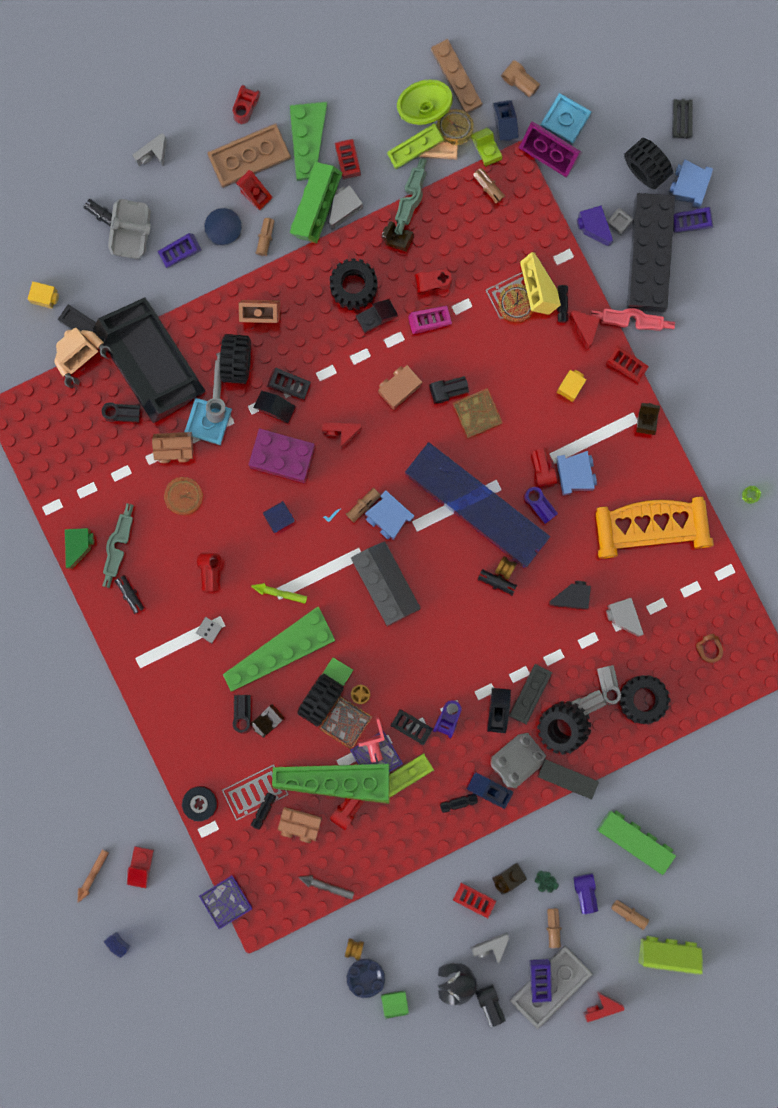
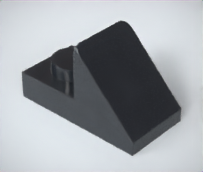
M390 299L373 303L371 308L356 315L364 333L398 317Z

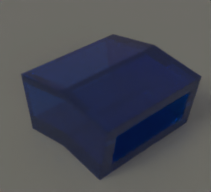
M284 501L263 512L274 533L295 522Z
M118 932L104 941L108 949L120 959L131 946L122 940Z

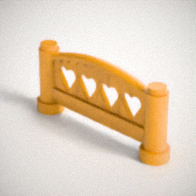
M703 497L692 498L691 503L674 500L642 501L623 506L614 511H609L608 507L597 508L596 520L600 550H598L599 559L617 557V549L686 541H693L695 549L714 546L713 538H710L706 502ZM685 511L689 515L683 529L673 518V513L675 512L681 514V512ZM654 515H669L670 518L664 531L654 521ZM635 517H650V523L645 533L635 523ZM616 519H631V525L626 535L616 525Z

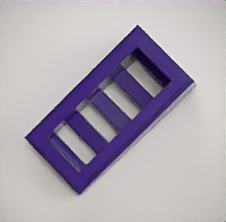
M710 207L674 213L675 233L714 228ZM702 214H706L707 223H703ZM695 215H698L699 224H695ZM687 216H690L691 226H688ZM680 217L683 218L684 227H680Z
M188 233L157 252L165 267L169 268L200 252L201 248L194 234ZM187 241L190 242L192 249L189 248ZM181 244L183 245L186 251L185 253H183L180 247ZM173 248H176L179 254L178 257L174 253ZM167 251H169L173 260H169L166 254Z
M549 959L530 960L532 1003L552 1002L551 963ZM539 975H546L545 978H536ZM546 983V986H536V984ZM547 991V994L536 995V992Z

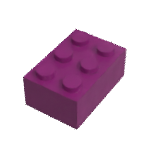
M259 429L249 461V467L305 483L315 451V444Z

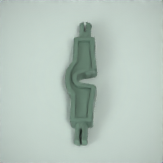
M424 158L419 159L417 168H412L410 177L404 187L405 192L412 196L400 199L395 217L397 226L394 232L396 234H402L405 224L409 225L414 209L422 200V186L426 177L424 168L427 160Z
M126 503L124 514L119 515L115 532L111 534L107 541L106 551L108 556L103 570V574H105L103 587L110 588L112 579L117 577L119 567L125 553L116 549L115 544L117 542L127 544L129 541L133 522L131 514L134 505Z

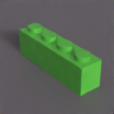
M318 162L314 163L289 232L298 239L313 243L318 242L342 176V172L336 167Z
M617 810L614 813L609 811L597 828V831L661 875H664L676 857L672 853L673 849L665 843L663 846L656 842L657 838L649 832L646 835L640 831L641 827L633 821L630 824L624 820L625 816Z

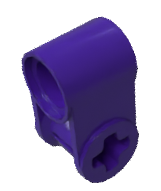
M450 700L446 702L433 732H441L448 735V738L451 739L461 713V706L457 701ZM452 703L458 707L457 713L453 715L447 712V706Z

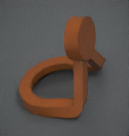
M714 633L703 637V640L696 644L701 658L708 663L719 661L723 655L720 639ZM710 640H714L719 648V655L714 659L707 658L702 644Z

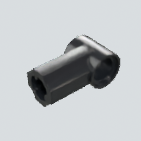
M465 376L429 384L434 404L448 401L451 397L469 393Z
M109 402L104 404L101 410L104 419L108 422L139 423L140 405H124ZM109 408L116 410L115 415L112 417L106 415V410Z
M234 695L233 728L241 734L248 733L252 728L251 695ZM242 719L246 720L247 727L244 730H239L238 722Z
M493 984L477 990V999L481 1008L483 1007L490 1027L505 1022V1017L498 1003L499 998Z

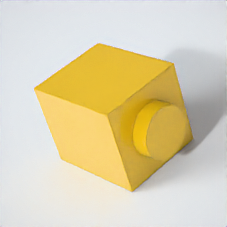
M32 281L27 300L32 304L53 309V305L57 304L59 298L56 288Z
M570 370L557 393L573 402L587 379L583 378L584 375L581 372Z

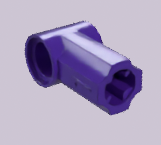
M532 487L525 492L524 499L526 503L532 507L544 524L558 514L543 495L540 488ZM530 491L537 492V501L530 500Z
M593 873L574 876V886L576 894H578L581 914L598 912Z

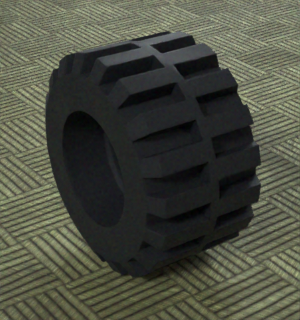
M641 138L624 154L625 161L633 174L651 189H657L673 174V168L667 156L656 144L646 138Z
M351 258L352 261H348L346 259L343 260V264H337V268L332 271V276H330L331 294L336 303H340L341 307H348V310H352V308L360 310V307H367V304L373 301L374 296L376 297L378 289L377 276L374 269H371L370 264H365L364 260L359 259V261H356V258ZM352 275L359 276L365 281L364 289L356 294L346 292L342 286L343 281Z
M225 334L222 339L220 352V378L222 382L246 384L250 372L251 340L247 335Z
M325 673L320 675L301 703L298 715L316 727L320 726L340 697L344 686Z
M649 675L637 676L628 680L622 687L619 705L622 708L621 711L629 720L640 724H651L664 717L666 710L669 709L668 703L670 698L668 697L669 691L665 688L666 685L661 683L660 679ZM641 688L650 689L655 696V704L649 711H640L634 705V694Z
M564 701L559 702L542 714L543 716L539 718L540 724L537 725V729L540 732L538 735L542 737L543 740L541 742L543 745L545 743L548 745V750L554 749L553 752L556 754L559 752L561 754L572 753L588 740V736L591 734V730L588 729L591 727V722H588L589 715H585V710L583 708L579 709L578 704L572 705L571 701L566 703ZM558 719L568 723L571 728V736H567L560 731Z

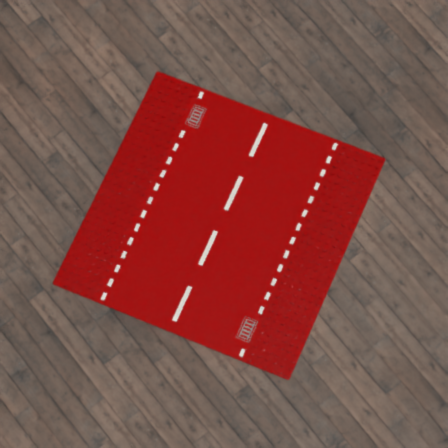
M522 140L500 150L502 160L485 167L481 159L422 188V200L414 209L409 225L405 224L404 226L405 230L411 231L414 234L407 252L387 246L382 237L383 229L390 221L394 222L397 226L395 217L399 207V199L319 238L317 243L311 242L158 317L206 392L197 397L205 401L213 398L216 354L221 352L224 335H247L251 340L250 372L246 384L221 381L220 399L225 403V407L232 409L221 446L193 438V459H190L188 462H179L178 459L170 460L168 463H160L159 460L154 461L153 434L185 432L194 400L169 416L153 423L109 353L106 352V357L109 358L106 359L101 356L100 349H97L98 352L70 374L78 378L80 382L77 385L72 380L73 388L65 385V376L63 377L58 368L54 367L0 394V443L214 886L233 875L253 908L232 921L246 953L250 954L572 793L570 790L539 778L538 775L541 767L517 788L507 787L499 773L495 772L492 768L491 758L519 734L529 733L546 755V760L591 779L598 780L778 690V633L645 374L638 383L606 363L617 345L635 356L621 327L601 323L600 319L592 345L586 349L569 317L570 313L574 310L590 315L591 310L602 312L604 309L611 308L534 157L519 149ZM482 168L492 181L495 180L496 186L505 195L497 204L486 191H483L484 188L474 177V173L478 169ZM531 252L536 254L556 288L559 285L568 286V322H558V308L549 315L530 311L521 318L510 317L503 310L501 301L507 290L514 287L526 290L520 262ZM351 258H356V261H359V259L364 260L365 264H370L371 269H374L377 276L378 289L376 297L374 296L373 301L369 302L367 307H360V310H356V308L348 310V307H341L340 303H336L331 294L330 276H332V271L337 268V264H343V260L346 259L348 261H352ZM446 269L451 273L452 284L449 288L427 294H418L415 274ZM352 275L343 281L342 286L346 292L356 294L364 289L365 281L359 276ZM441 276L440 280L442 281V283H446V279L448 278H445V276ZM512 289L509 291V294L507 292L504 296L506 299L503 300V305H505L506 311L509 310L508 313L510 315L522 316L530 309L528 307L530 306L528 294L526 295L527 292L524 290ZM517 292H518V299L520 300V301L518 302V306L514 305V304L517 302ZM390 299L398 317L364 333L356 315L371 308L373 303ZM242 300H279L280 320L277 323L239 322V302ZM442 306L448 307L451 325L421 333H412L408 319L411 312ZM439 312L440 320L444 321L442 313ZM432 314L433 323H436L434 314ZM424 316L425 323L428 324L427 318ZM618 354V356L616 357L615 361L617 363L622 357V355ZM625 358L621 365L623 367L626 365L628 359ZM631 362L627 370L631 371L635 363ZM408 365L422 381V386L393 410L378 393L379 385L385 379L390 380L395 376L393 373L402 366L404 368ZM638 366L634 372L636 376L641 369L640 366ZM274 368L281 369L311 382L304 400L267 387ZM570 370L573 372L577 370L587 380L572 402L557 393L568 372ZM277 376L275 384L279 383L281 376ZM465 376L469 393L451 397L448 401L434 404L429 384ZM285 378L283 382V387H285L287 384V378ZM292 381L290 390H293L296 381ZM301 383L299 384V387L297 389L298 393H300L301 388L303 386V384ZM261 390L276 394L296 406L288 424L253 408ZM483 393L484 411L470 410L468 413H472V416L478 415L479 418L480 412L488 414L494 407L500 424L481 431L482 428L490 424L492 426V423H499L497 422L498 419L493 420L496 422L490 420L486 422L487 425L468 433V435L478 430L481 432L468 437L455 404ZM489 395L493 407H489L488 410L485 411V409H487L486 396L488 399ZM109 402L124 405H140L139 423L108 422L102 415V407ZM641 403H652L660 406L655 435L636 432ZM114 408L106 410V415L109 417L114 416L116 413ZM471 418V419H467V420H469V426H465V427H468L467 429H469V428L472 429V428L470 427V425H474V424H470V423H475V422H470V420H474V419H472V418ZM322 423L361 424V431L341 448V434H338L336 437L326 436V433L322 432ZM259 429L315 444V451L305 483L249 467V461ZM540 448H548L551 464L555 469L557 484L540 488L543 495L558 513L545 524L524 499V494L528 489L538 487L532 451ZM588 451V455H592L594 466L591 467L592 474L596 475L597 485L594 486L595 489L593 491H572L570 495L563 496L556 462L557 456L565 455V458H569ZM180 481L193 483L199 492L197 506L188 512H179L173 509L168 501L170 488ZM179 483L172 488L170 501L175 508L188 510L196 504L194 502H197L198 494L191 484L184 483L183 485V483ZM372 488L380 495L386 490L414 515V519L410 523L405 522L394 540L392 538L386 539L380 533L381 529L377 525L373 527L366 521L367 516L365 513L367 511L355 523L346 516V513L358 503L357 500L359 498L362 499ZM530 491L529 498L531 501L538 500L537 492ZM191 492V493L188 494L186 497L194 498V499H190V498H185V497H183L182 499H180L181 497H179V496H180V495L184 496V495H186L187 493ZM381 497L369 508L371 509L374 505L382 500ZM692 498H704L710 538H713V547L695 549L693 541L619 548L617 549V557L599 559L598 550H600L596 520L597 508L608 507L609 511H614L623 506L642 501L674 500L691 503ZM126 503L134 505L131 514L133 522L129 541L127 544L120 542L115 544L116 549L125 553L119 567L117 577L112 579L110 588L103 587L105 579L103 570L108 556L106 551L107 541L111 534L115 532L119 515L124 514ZM340 509L329 522L323 518L324 516L329 518L336 510ZM685 511L681 512V514L678 512L673 513L674 520L683 529L689 517L688 513ZM654 515V521L664 531L670 518L669 515ZM637 516L634 521L644 533L650 523V517L643 516L641 518ZM618 518L615 520V523L625 535L631 525V519L624 518L622 520ZM65 529H90L91 533H94V544H91V550L73 569H67ZM384 541L421 608L388 627L351 560V557ZM200 553H217L222 558V566L218 570V591H202L201 569L197 565V557ZM503 556L507 557L508 561L517 563L508 580L504 578V575L495 573ZM482 569L496 576L500 575L502 579L517 584L516 589L507 587L514 591L513 595L511 596L499 589L495 590L493 586L480 580L478 581L479 575L487 578V576L481 574ZM124 575H126L133 590L137 591L136 595L145 607L144 610L140 611L139 607L135 605L139 611L137 614L133 613L127 600L123 599L122 596L124 595L115 583V580L119 578L124 585L121 579ZM575 581L587 582L586 585L591 586L589 609L587 610L549 606V601L569 585L575 584ZM265 583L266 586L280 589V591L284 590V592L288 591L307 596V600L304 604L281 598V596L277 597L265 593L261 595L251 586ZM632 598L644 635L637 637L609 621L606 615L608 605ZM319 606L335 639L334 642L233 692L230 691L223 676L225 672ZM205 617L222 627L213 643L196 634ZM714 633L720 639L723 655L719 661L708 663L701 658L696 644L702 641L703 637ZM714 640L702 644L707 658L714 659L719 655V648ZM335 658L353 669V672L345 683L343 692L323 723L316 727L298 715V709L331 659ZM534 664L552 672L527 724L509 716L506 733L487 731L492 688L511 690L510 714ZM614 665L620 692L628 680L642 675L658 678L661 683L666 685L665 688L669 691L668 697L670 698L668 703L669 709L666 710L664 717H661L657 722L640 724L629 720L621 711L622 708L619 705V700L614 705L607 704L589 713L588 722H591V727L588 729L591 730V734L588 736V740L572 753L561 754L559 752L556 754L553 752L554 749L548 750V745L546 743L543 745L541 742L543 739L538 735L540 732L537 729V725L540 724L539 718L553 705L562 701L566 703L578 698L582 699L597 690L602 694L597 672L599 668ZM357 685H364L370 691V698L364 704L355 703L351 698V691ZM647 688L637 690L633 698L634 705L640 711L651 710L655 704L653 692ZM608 691L606 694L607 699L610 701H614L617 698L614 691ZM234 695H251V722L259 717L271 704L278 709L285 719L264 738L257 734L253 727L248 733L241 734L233 728ZM340 698L370 716L369 721L361 731L360 727L357 726L359 719L367 720L366 718L369 717L363 716V713L359 714L355 711V708L353 709L352 706L350 707L340 700L344 704L341 707L347 705L357 713L355 717H359L356 725L352 723L354 722L352 721L353 718H351V725L348 724V721H350L348 720V714L347 724L340 723L338 718V728L339 724H343L345 727L347 725V730L348 726L354 727L348 744L321 728ZM455 700L461 706V713L450 739L448 735L438 731L435 733L433 730L446 702ZM452 703L447 706L449 714L457 713L458 707L456 704ZM400 709L433 728L424 745L390 726ZM376 716H379L382 731L384 730L403 763L390 771L389 775L422 754L426 756L434 769L429 774L391 796L389 803L364 801L345 831L329 820L337 807L341 806L345 798L274 789L272 787L273 767L358 765L350 750L359 745L358 740L370 738L380 733ZM403 716L398 724L399 727L402 726L407 717ZM244 719L240 720L237 724L238 729L244 730L247 727V721ZM558 719L560 731L567 736H571V728L568 723ZM409 720L404 730L408 731L413 723L412 720ZM419 724L415 725L411 734L415 735L420 726ZM424 727L418 735L419 739L422 738L426 731ZM358 728L361 733L352 745L351 740L354 730ZM475 772L514 792L505 809L478 795L477 804H468L467 807L456 810L451 809L446 813H442L440 803L450 802L452 799L463 796L468 797V795L473 794L467 790V787ZM197 786L210 789L217 800V808L214 814L204 821L189 819L182 808V799L185 793ZM269 792L275 795L276 799L271 804L272 807L265 821L263 820L261 829L257 830L251 826V823L256 818L255 815L261 803L265 801L264 797ZM200 798L196 799L197 803L194 806L196 808L199 807L200 810L203 809V799L201 801ZM284 807L322 817L316 841L311 840V843L300 841V837L293 835L292 838L281 835L278 827ZM313 875V878L329 883V885H335L354 892L353 898L349 899L314 886L308 887L299 877Z

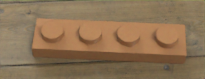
M446 39L432 46L431 51L465 114L481 107L482 102L449 40Z

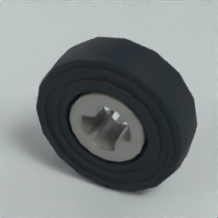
M197 786L185 793L182 799V808L189 819L204 821L214 814L217 808V800L210 789ZM198 798H200V801L202 799L204 801L203 809L201 810L199 807L196 808L194 806Z

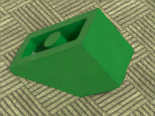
M65 529L67 569H73L91 550V544H94V533H91L90 529Z

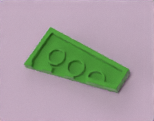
M327 102L290 105L297 181L309 180L314 163L319 160Z

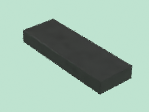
M534 664L509 714L510 717L524 724L528 723L552 672Z
M546 759L538 775L543 780L591 800L599 784V781Z

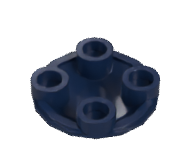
M220 208L212 211L207 216L204 228L208 239L214 244L227 245L240 237L242 225L239 216L234 211Z
M371 959L356 961L349 968L346 975L347 985L350 991L357 997L371 998L383 990L385 973L376 961Z

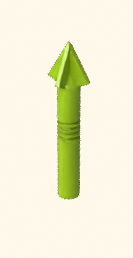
M265 583L251 586L261 595L265 593L277 597L281 596V598L304 604L307 600V596L288 591L284 592V590L280 591V589L266 586Z

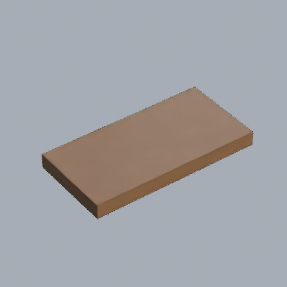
M276 123L207 152L222 188L236 183L248 170L257 174L291 159Z

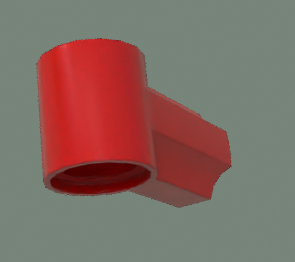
M548 448L532 451L538 488L557 484L555 469L551 464Z
M200 553L197 557V565L201 569L202 591H218V570L222 566V558L217 553Z
M345 798L341 806L337 807L329 820L345 831L365 800Z

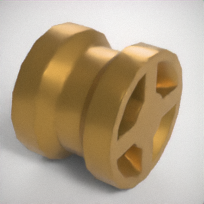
M503 556L495 573L504 575V578L508 580L517 563L514 561L510 562L507 557Z
M357 685L351 691V698L355 703L364 704L370 698V691L364 685Z
M349 938L344 957H354L360 961L364 942H355Z

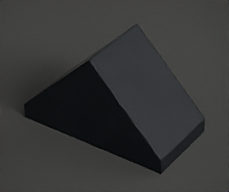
M261 390L253 408L288 424L296 406L276 394Z

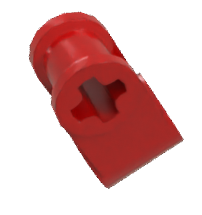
M241 85L232 109L234 120L237 123L245 124L250 120L252 112L258 103L260 91L257 90L255 92L246 88L245 85ZM240 110L246 111L244 115L237 114Z
M446 269L415 274L418 294H427L449 288L452 284L451 273ZM441 276H445V278H448L446 279V283H442V281L440 280Z

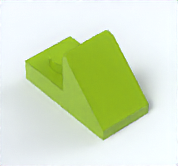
M488 127L470 135L485 167L502 160V155L494 140V133Z

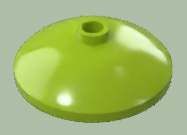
M423 80L416 82L400 94L397 101L398 113L404 121L410 124L425 125L433 123L442 118L451 108L453 102L452 92L441 81Z

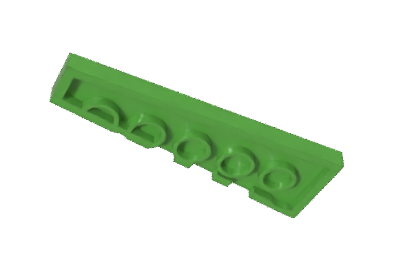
M319 606L225 672L223 676L230 691L233 692L334 642L335 639Z
M389 764L273 767L272 787L274 789L389 803Z

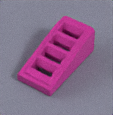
M447 306L411 312L408 316L413 334L452 324ZM439 312L442 313L444 321L440 320ZM432 314H434L436 323H433ZM424 316H426L428 324L425 323Z

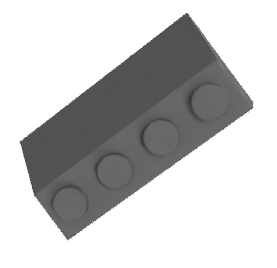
M385 541L351 557L387 627L421 609Z

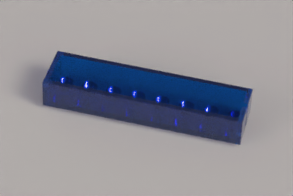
M430 442L426 444L405 471V475L525 569L551 537Z

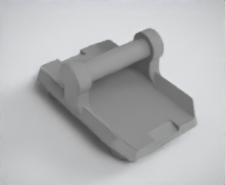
M118 199L114 203L108 243L111 255L140 259L145 254L151 226L149 223L151 211L145 203Z
M529 733L517 735L492 756L491 766L495 772L499 773L507 787L517 788L543 765L546 755Z

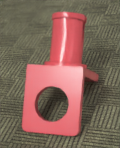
M376 716L380 735L358 740L359 747H368L371 762H376L375 753L378 761L383 759L379 742L385 739L379 716Z

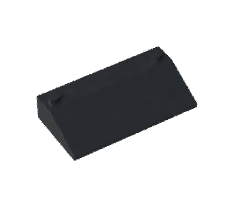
M146 297L97 319L93 330L104 342V346L114 350V354L109 350L107 352L153 423L169 416L206 392Z

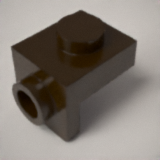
M390 221L382 232L386 245L407 252L414 238L413 232L403 229L402 234H396L394 232L396 225Z
M641 403L636 432L656 434L660 411L659 405Z
M271 704L259 717L251 722L254 731L264 738L285 717Z
M515 863L502 873L494 876L492 880L496 889L503 895L515 889L526 881L527 878L518 863Z

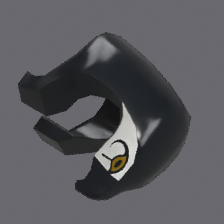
M461 963L444 965L439 968L438 976L448 977L452 973H458L447 982L438 985V988L444 989L438 990L439 998L450 1005L467 1003L476 993L478 987L473 972L468 966Z

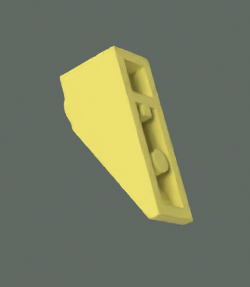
M531 252L520 262L531 311L549 315L561 306L558 291L536 254Z

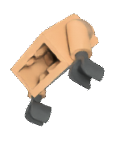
M77 328L67 330L64 333V337L56 344L57 353L54 362L61 375L65 376L64 383L69 388H73L72 380L77 385L80 383L78 378L70 374L98 352L97 349H100L101 356L109 359L106 357L108 350L114 354V350L104 346V342L92 331H80Z

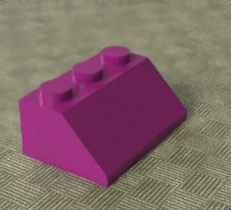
M533 121L530 123L519 146V149L566 178L582 154L580 150Z

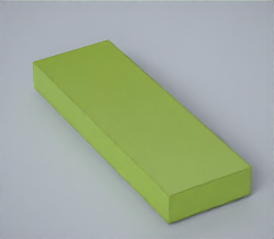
M434 123L389 150L387 154L395 169H399L445 140L438 126Z
M424 754L389 775V798L434 770Z

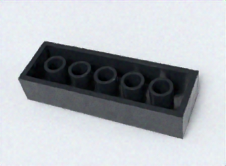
M637 193L635 197L627 309L635 308L641 311L665 313L668 308L675 196Z

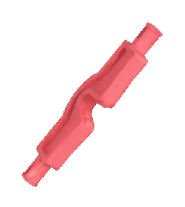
M628 308L623 311L604 309L602 312L593 310L590 312L591 316L600 318L601 323L623 328L629 325L630 317L635 319L636 329L661 331L663 328L672 330L675 328V322L665 321L663 316L648 315L635 308Z

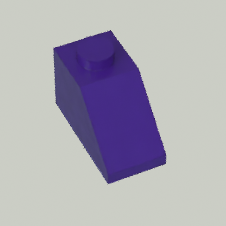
M602 205L581 211L578 219H576L579 230L582 229L584 235L606 246L612 245L613 238Z

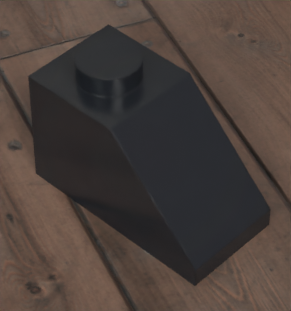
M575 581V584L569 585L549 601V606L587 610L589 609L591 586L586 585L587 582Z
M491 689L487 723L488 732L506 733L511 702L510 689Z

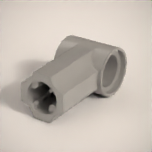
M614 665L597 669L602 695L606 704H616L621 698V692L618 687ZM614 691L617 695L616 700H608L607 692Z
M599 690L590 693L582 699L578 698L572 701V705L576 703L579 705V709L583 708L585 710V715H589V713L607 705Z

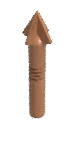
M102 849L90 871L91 873H89L90 875L87 876L82 888H78L77 902H80L90 894L89 889L109 852Z

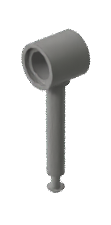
M220 352L216 354L213 398L206 404V417L212 423H219L225 418V403L220 399L222 381L220 378ZM217 408L220 411L218 413H214L211 410Z

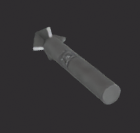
M313 875L299 877L308 887L314 886L349 899L353 898L354 892L335 885H329V883L313 878Z

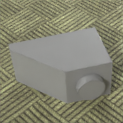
M350 185L347 188H340L335 193L330 217V227L332 230L363 209V203Z
M632 598L607 606V618L614 625L637 637L644 635Z

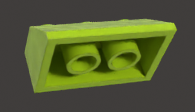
M647 936L646 939L641 938L638 962L643 967L702 975V948L697 946L696 942L685 941V944H678V940L666 939V942L658 941V937Z

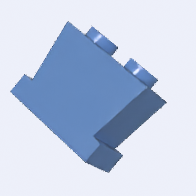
M684 159L682 165L678 164L675 175L678 177L676 182H672L669 193L675 196V200L693 203L692 207L699 209L713 168L706 166L705 169H702Z
M588 451L569 458H565V455L557 456L556 462L563 496L570 495L572 491H593L595 489L594 486L597 485L596 475L592 474L591 467L594 466L592 455H588Z
M385 490L381 495L382 500L365 513L367 516L366 521L373 527L377 525L381 529L380 533L386 539L392 538L394 540L405 522L410 523L414 519V515Z

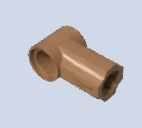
M515 60L501 74L502 79L506 83L516 86L529 98L540 87V83L526 73L525 68Z

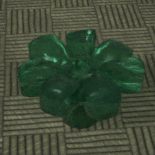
M539 871L536 874L535 883L540 884L538 886L540 892L547 890L549 893H552L554 889L557 890L559 887L555 877H550V872Z

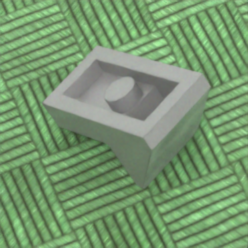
M161 133L132 155L139 166L151 161L153 155L162 166L164 165L167 144L165 135Z
M506 932L472 946L471 949L474 957L477 955L479 958L490 954L489 950L493 949L499 964L509 936Z

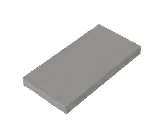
M566 946L550 960L552 1002L532 1003L531 979L510 999V1002L537 1030L593 975ZM546 975L536 976V978H545V977H546ZM546 983L536 984V986H546ZM547 991L536 992V995L547 994Z

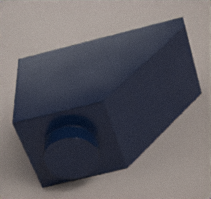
M512 100L494 102L493 107L499 140L510 141L518 138L517 116Z
M476 772L467 787V790L503 809L506 808L514 793Z

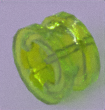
M749 486L742 492V498L748 504L757 502L761 497V492L756 486ZM748 490L751 492L755 491L756 495L754 497L756 498L754 500L747 497V494H749Z

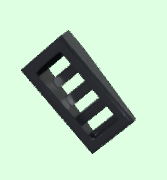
M274 368L267 387L304 400L311 382L281 369ZM277 376H281L279 383L275 384ZM285 378H287V384L285 387H283V382ZM292 381H296L293 390H290ZM301 383L303 384V386L301 388L300 393H298L297 389L299 387V384Z
M401 709L390 725L422 745L425 744L433 730L430 726ZM403 716L407 717L402 726L399 727L398 724ZM409 720H412L413 723L408 731L404 730ZM419 724L420 726L415 735L411 734L415 725ZM424 727L426 731L422 738L419 739L418 735Z

